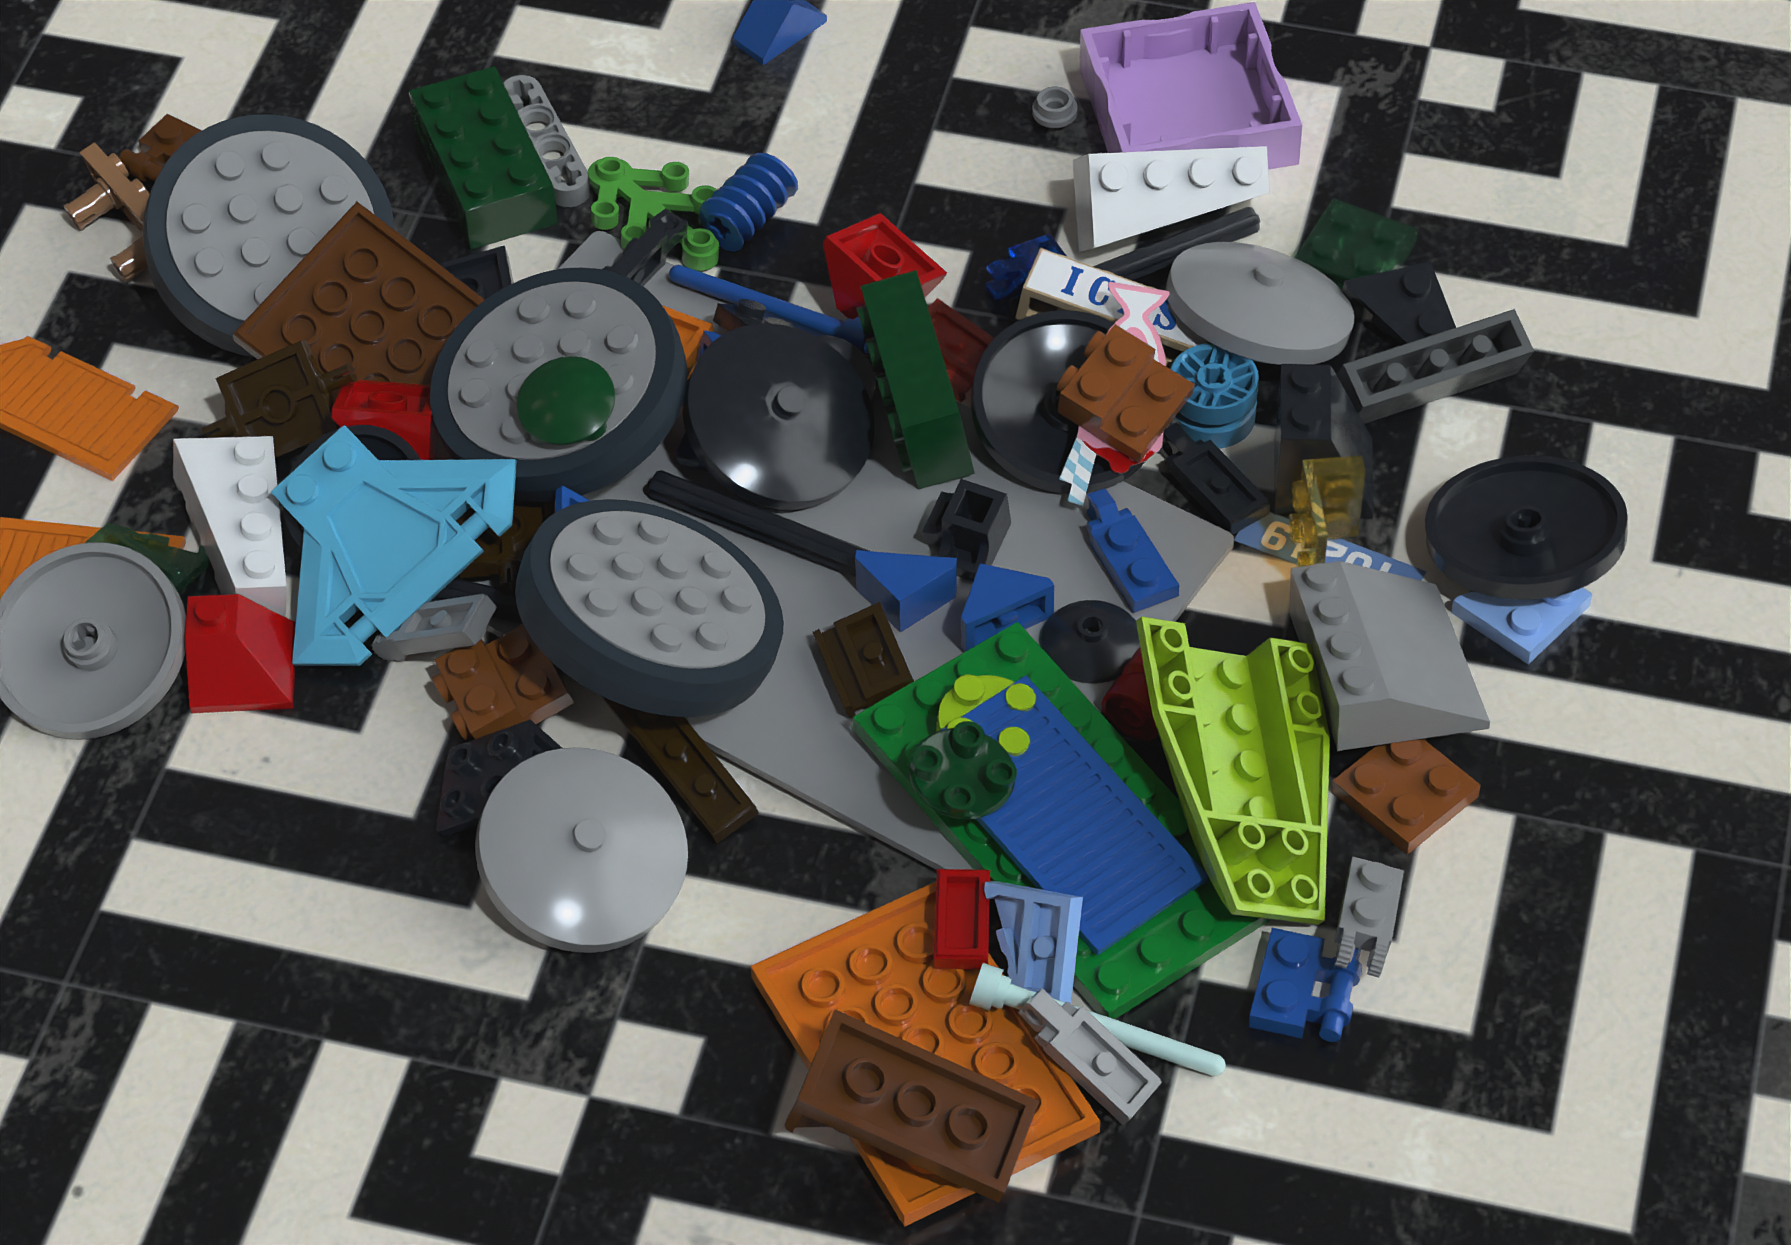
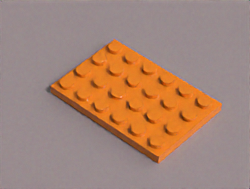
M936 882L750 966L752 980L808 1070L820 1044L819 1040L836 1009L1038 1100V1106L1012 1175L1100 1133L1099 1118L1071 1076L1042 1050L1044 1047L1040 1046L1034 1039L1038 1033L1018 1013L1020 1010L1003 1004L1002 1010L991 1006L990 1011L969 1004L980 970L934 969ZM988 954V965L998 968L990 954ZM849 1136L904 1227L976 1193Z

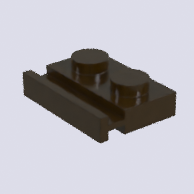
M880 602L833 622L835 627L822 633L820 629L813 631L815 640L849 719L856 715L855 711L866 706L871 707L914 682Z

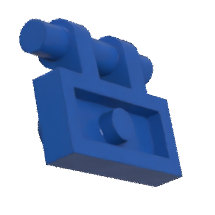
M1272 928L1250 1012L1249 1027L1302 1039L1306 1021L1321 1024L1319 1035L1322 1039L1329 1042L1339 1041L1343 1027L1350 1023L1353 1004L1349 1000L1352 987L1358 985L1363 969L1362 964L1359 962L1361 949L1355 948L1353 958L1345 969L1334 965L1336 957L1327 958L1322 956L1324 938ZM1316 981L1331 984L1328 996L1323 998L1312 996Z

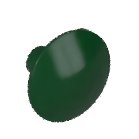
M576 356L556 358L536 368L523 382L517 397L518 417L531 439L537 443L567 445L583 440L594 441L602 437L606 432V422L611 416L615 404V388L607 371L598 363Z
M963 721L958 723L955 728L941 730L925 738L914 750L910 763L911 783L920 799L936 812L957 819L981 818L1000 809L1010 798L1017 776V769L1005 748L995 739L986 735L980 725L971 721Z

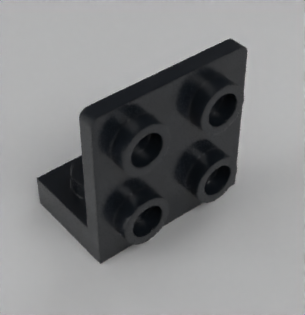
M530 719L482 736L476 740L474 739L452 747L448 751L436 831L443 837L477 826L488 798L507 773L535 755L562 747Z

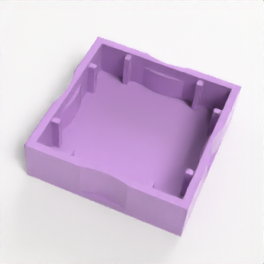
M1255 2L1194 11L1169 19L1137 20L1080 30V72L1108 153L1267 146L1268 169L1299 165L1302 123L1286 81L1277 71L1273 62L1271 42Z

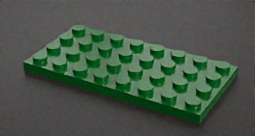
M1019 622L1012 624L853 716L852 729L974 870H990V881H999L1037 889L976 819H957L936 812L920 799L910 779V763L916 746L925 738L937 732L936 723L940 704L945 694L954 687V683L959 677L966 674L975 676L992 675L1016 682L1019 678L1027 675L1205 871L1191 837L1180 800ZM1208 876L1205 884L1200 885L1098 956L1078 936L1073 986L1098 1014L1116 1019L1272 919L1231 914Z

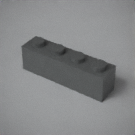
M1515 309L1343 364L1337 373V377L1361 420L1366 424L1517 374L1533 354L1534 349Z

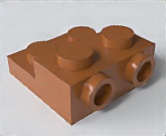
M1114 324L1107 335L1101 331L1094 334L1084 351V356L1088 359L1080 369L1071 365L1062 375L1056 389L1060 392L1057 412L1140 463L1193 394L1195 384L1154 359L1155 348Z
M524 624L486 645L480 639L476 645L454 648L434 659L440 673L433 676L432 679L447 704L453 700L455 701L458 710L450 715L465 741L471 737H474L476 740L482 736L529 719L538 724L574 703L554 663L532 640Z

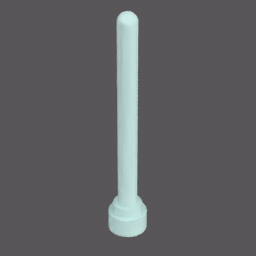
M982 963L969 1004L990 1011L991 1006L1002 1010L1003 1004L1021 1010L1036 992L1010 984L1012 978L1002 975L1003 969ZM1054 999L1061 1006L1065 1004L1063 1001ZM1089 1011L1126 1047L1211 1076L1221 1075L1225 1070L1226 1064L1220 1055Z

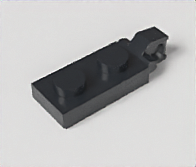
M665 208L650 219L649 229L640 238L634 237L627 244L622 256L611 267L605 266L602 270L624 275L644 286L666 264V255L687 234L688 221L683 220Z
M1177 423L1164 430L1160 452L1165 457L1166 467L1173 477L1224 530L1233 535L1269 515V500L1211 440L1206 442L1198 440L1195 442Z

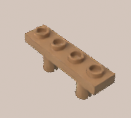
M94 142L82 150L80 154L97 184L69 204L66 203L64 209L79 230L84 229L86 225L112 208L120 209L143 234L144 213L150 195L137 178L131 182L128 180L129 173L115 153L107 156ZM143 236L119 254L110 258L119 275L127 283L148 268Z

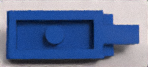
M1106 488L1087 494L1089 500L1087 515L1091 519V521L1087 522L1090 546L1131 611L1135 613L1178 597L1179 583L1136 516H1132L1128 508L1118 511L1115 500Z

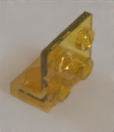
M1362 455L1302 460L1301 481H1293L1292 484L1293 504L1298 514H1290L1289 520L1292 544L1300 543L1301 551L1297 552V567L1325 563L1327 538L1339 539L1358 536L1365 478Z

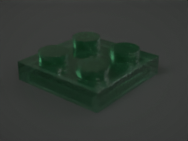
M1333 198L1294 258L1317 269L1342 289L1346 280L1400 268L1417 242L1418 229Z

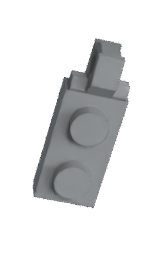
M1042 988L1018 1012L1038 1033L1034 1039L1040 1046L1044 1047L1042 1050L1122 1125L1135 1115L1162 1083L1161 1079L1083 1006L1077 1009L1068 1002L1061 1006Z

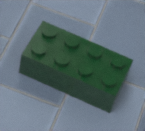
M495 66L409 90L415 131L470 250L558 224L553 184Z
M917 270L862 285L861 290L865 305L857 307V312L864 336L874 334L873 337L866 338L865 340L874 371L884 369V371L875 373L884 406L894 404V407L885 410L895 443L904 440V443L896 445L903 473L913 471L918 490L975 474L960 412Z

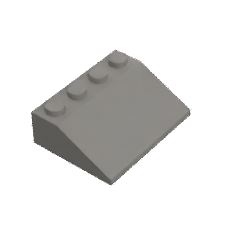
M1342 561L1291 568L1289 613L1299 642L1312 644L1326 719L1337 751L1489 729L1490 720L1436 584Z

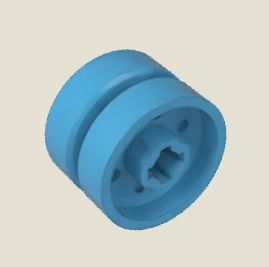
M1212 343L1196 345L1182 352L1174 360L1171 370L1195 385L1193 394L1171 421L1170 426L1177 423L1195 442L1198 440L1204 442L1211 440L1219 449L1233 446L1244 440L1252 431L1256 417L1259 374L1253 360L1229 352Z

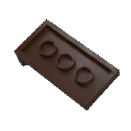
M835 1009L819 1040L820 1044L786 1119L784 1125L786 1130L793 1133L795 1128L831 1127L840 1133L856 1138L999 1203L1007 1189L1039 1101Z

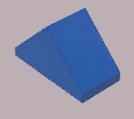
M753 0L733 36V44L762 65H765L826 23L827 15L806 0Z
M856 550V590L872 605L880 602L888 621L900 633L956 598L957 558Z
M980 563L961 616L962 651H968L1016 622H1019L1024 629H1027L1049 619L1054 613V583L1047 577Z

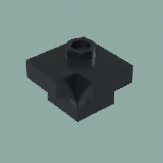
M960 479L954 493L941 491L924 526L922 535L924 542L940 547L937 557L957 558L958 577L974 582L980 563L992 566L1011 525L1007 493Z

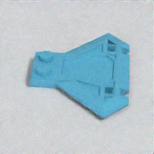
M345 425L334 433L271 491L278 501L304 527L292 664L294 666H360L368 659L372 653L363 643L372 634L379 630L387 638L393 631H398L403 622L426 602L431 601L484 552L475 540L490 527L500 537L512 526L517 461L515 459L377 460ZM469 508H472L475 513L460 526L456 520ZM358 610H361L364 615L348 628L344 623Z

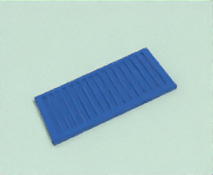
M1026 675L1019 678L1013 684L1022 683L1028 685L1035 692L1036 701L1034 707L1029 711L1012 710L1008 707L1007 700L1005 699L1006 691L1010 687L1008 686L960 717L970 719L980 725L984 733L997 742L1000 733L1008 727H1019L1026 731L1030 738L1029 748L1024 754L1019 756L1009 754L1017 769L1015 785L1010 798L994 813L976 818V820L1037 889L1083 897L1079 936L1098 956L1200 885L1205 884L1208 880V875Z

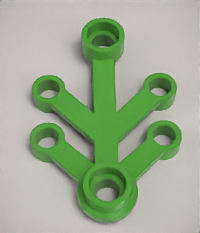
M604 157L593 162L588 169L589 183L598 195V200L591 206V223L593 226L603 230L616 227L619 222V206L616 203V199L622 196L630 202L628 224L621 230V247L623 250L634 237L640 238L648 230L646 227L647 217L652 219L665 208L668 210L691 211L700 215V207L703 202L711 198L716 190L712 186L702 185L696 187L692 194L645 191L640 187H664L672 192L685 190L689 185V168L681 162H669L663 166L661 171L636 169L617 157ZM688 225L687 234L679 241L682 244L681 259L683 264L696 271H705L715 267L719 258L718 240L711 231L703 228L692 229Z

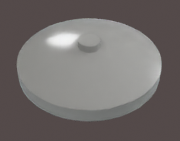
M1212 242L1191 247L1183 251L1174 260L1166 282V291H1169L1170 294L1167 299L1172 310L1192 331L1222 349L1260 362L1281 365L1317 364L1337 356L1345 348L1354 325V311L1351 303L1332 280L1317 269L1292 256L1262 246L1238 242Z
M82 543L59 549L42 557L24 570L11 583L0 599V698L12 712L32 728L64 739H91L106 736L135 723L162 700L175 681L183 663L186 652V613L176 588L150 559L130 548L116 544Z
M573 747L546 751L514 767L502 778L488 798L476 832L475 851L477 867L484 888L493 904L513 926L527 936L550 947L565 951L603 952L620 948L643 937L664 918L681 890L687 870L688 845L685 828L680 814L667 792L652 776L639 766L615 754L596 749Z

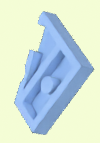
M1580 588L1559 596L1520 600L1498 598L1473 591L1457 596L1453 600L1451 613L1529 664L1590 607L1592 593L1585 588Z
M999 881L985 882L984 891L986 898L995 899L1002 924V929L997 930L996 934L1001 952L1005 954L1008 960L1007 973L1008 977L1012 978L1010 984L1033 992H1038L1043 988L1052 998L1071 1004L1083 897Z

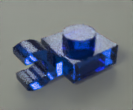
M1050 233L1009 247L1008 259L997 260L987 266V271L994 280L987 282L985 287L994 299L1007 297L1020 283L1026 282L1040 248L1067 256Z

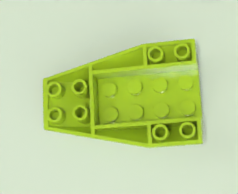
M1141 616L1136 621L1152 715L1191 837L1204 869L1219 897L1229 912L1234 915L1319 925L1325 921L1330 734L1312 644L1269 638L1247 656L1189 647L1185 623Z

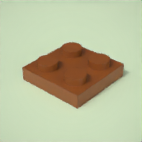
M1416 739L1376 745L1332 781L1331 793L1408 855L1479 797L1481 785L1426 740Z

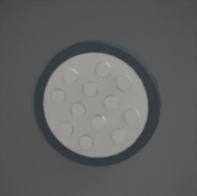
M257 114L235 117L209 126L192 136L171 155L160 171L151 189L144 213L143 240L148 270L164 303L188 329L221 349L254 357L233 341V333L356 201L395 230L391 205L381 181L369 163L357 150L334 133L305 120L282 115Z
M579 267L550 270L521 279L499 290L474 308L455 328L441 350L434 367L430 387L431 411L443 445L453 460L515 459L517 461L514 499L532 502L555 501L556 489L561 485L579 495H585L601 489L631 472L648 458L665 439L673 427L684 401L688 372L686 357L673 320L657 298L638 282L624 275L597 268ZM560 357H583L602 366L612 379L615 388L614 408L606 422V432L602 437L594 441L583 440L567 445L541 444L533 441L521 424L517 413V397L525 379L542 364Z
M617 499L591 500L570 505L548 517L535 533L524 552L516 579V604L521 620L532 640L551 662L591 691L624 706L644 712L675 717H698L721 713L740 705L756 692L770 672L783 636L784 621L778 597L763 572L742 550L718 532L690 517L647 503Z

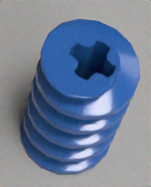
M756 153L750 156L746 163L740 166L735 174L724 182L722 187L716 189L711 198L703 202L700 207L702 226L714 234L719 242V246L724 250L732 252L740 250L744 241L750 240L755 230L761 229L766 219L772 218L777 208L783 207L788 197L796 194L798 180L793 171L777 157L767 153Z

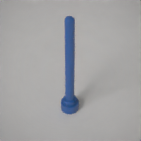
M675 265L669 271L671 281L676 284L734 304H738L740 299L759 302L770 312L827 336L844 339L859 348L867 358L870 356L865 339L873 337L874 334L864 336L859 316L855 319L848 318L842 321L682 265Z

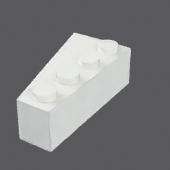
M1267 146L1097 153L1073 159L1078 252L1093 249L1270 193Z
M273 436L173 439V479L178 491H182L186 501L187 513L191 522H194L201 538V547L206 559H210L221 595L240 594L285 617L287 586L278 499L271 493L277 486Z

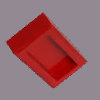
M937 869L934 969L980 970L982 963L988 964L990 899L986 898L984 886L985 882H990V870Z

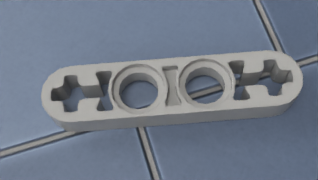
M518 75L507 79L504 85L525 128L528 124L537 121L548 124L542 130L535 131L528 128L526 130L553 184L555 204L562 207H574L584 203L590 195L587 169L540 83L535 78L527 75ZM520 96H523L525 100H529V105L523 107ZM553 150L564 153L562 157L553 160L542 157L544 153ZM567 174V179L571 186L562 182L561 176Z

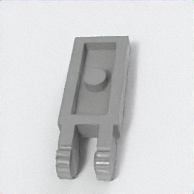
M484 594L426 602L402 623L398 631H393L387 638L382 633L380 635L377 634L371 645L373 647L372 650L383 660H392L394 662V660H405L409 654L476 645L485 635L486 626L497 607Z
M1352 857L1347 872L1334 942L1338 943L1335 966L1346 969L1348 963L1353 958L1355 948L1370 952L1367 961V975L1380 977L1392 942L1404 870L1389 867L1379 862Z

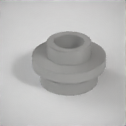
M1052 86L1040 91L1033 102L1032 114L1039 124L1049 128H1060L1071 124L1076 119L1078 107L1070 91L1063 87Z

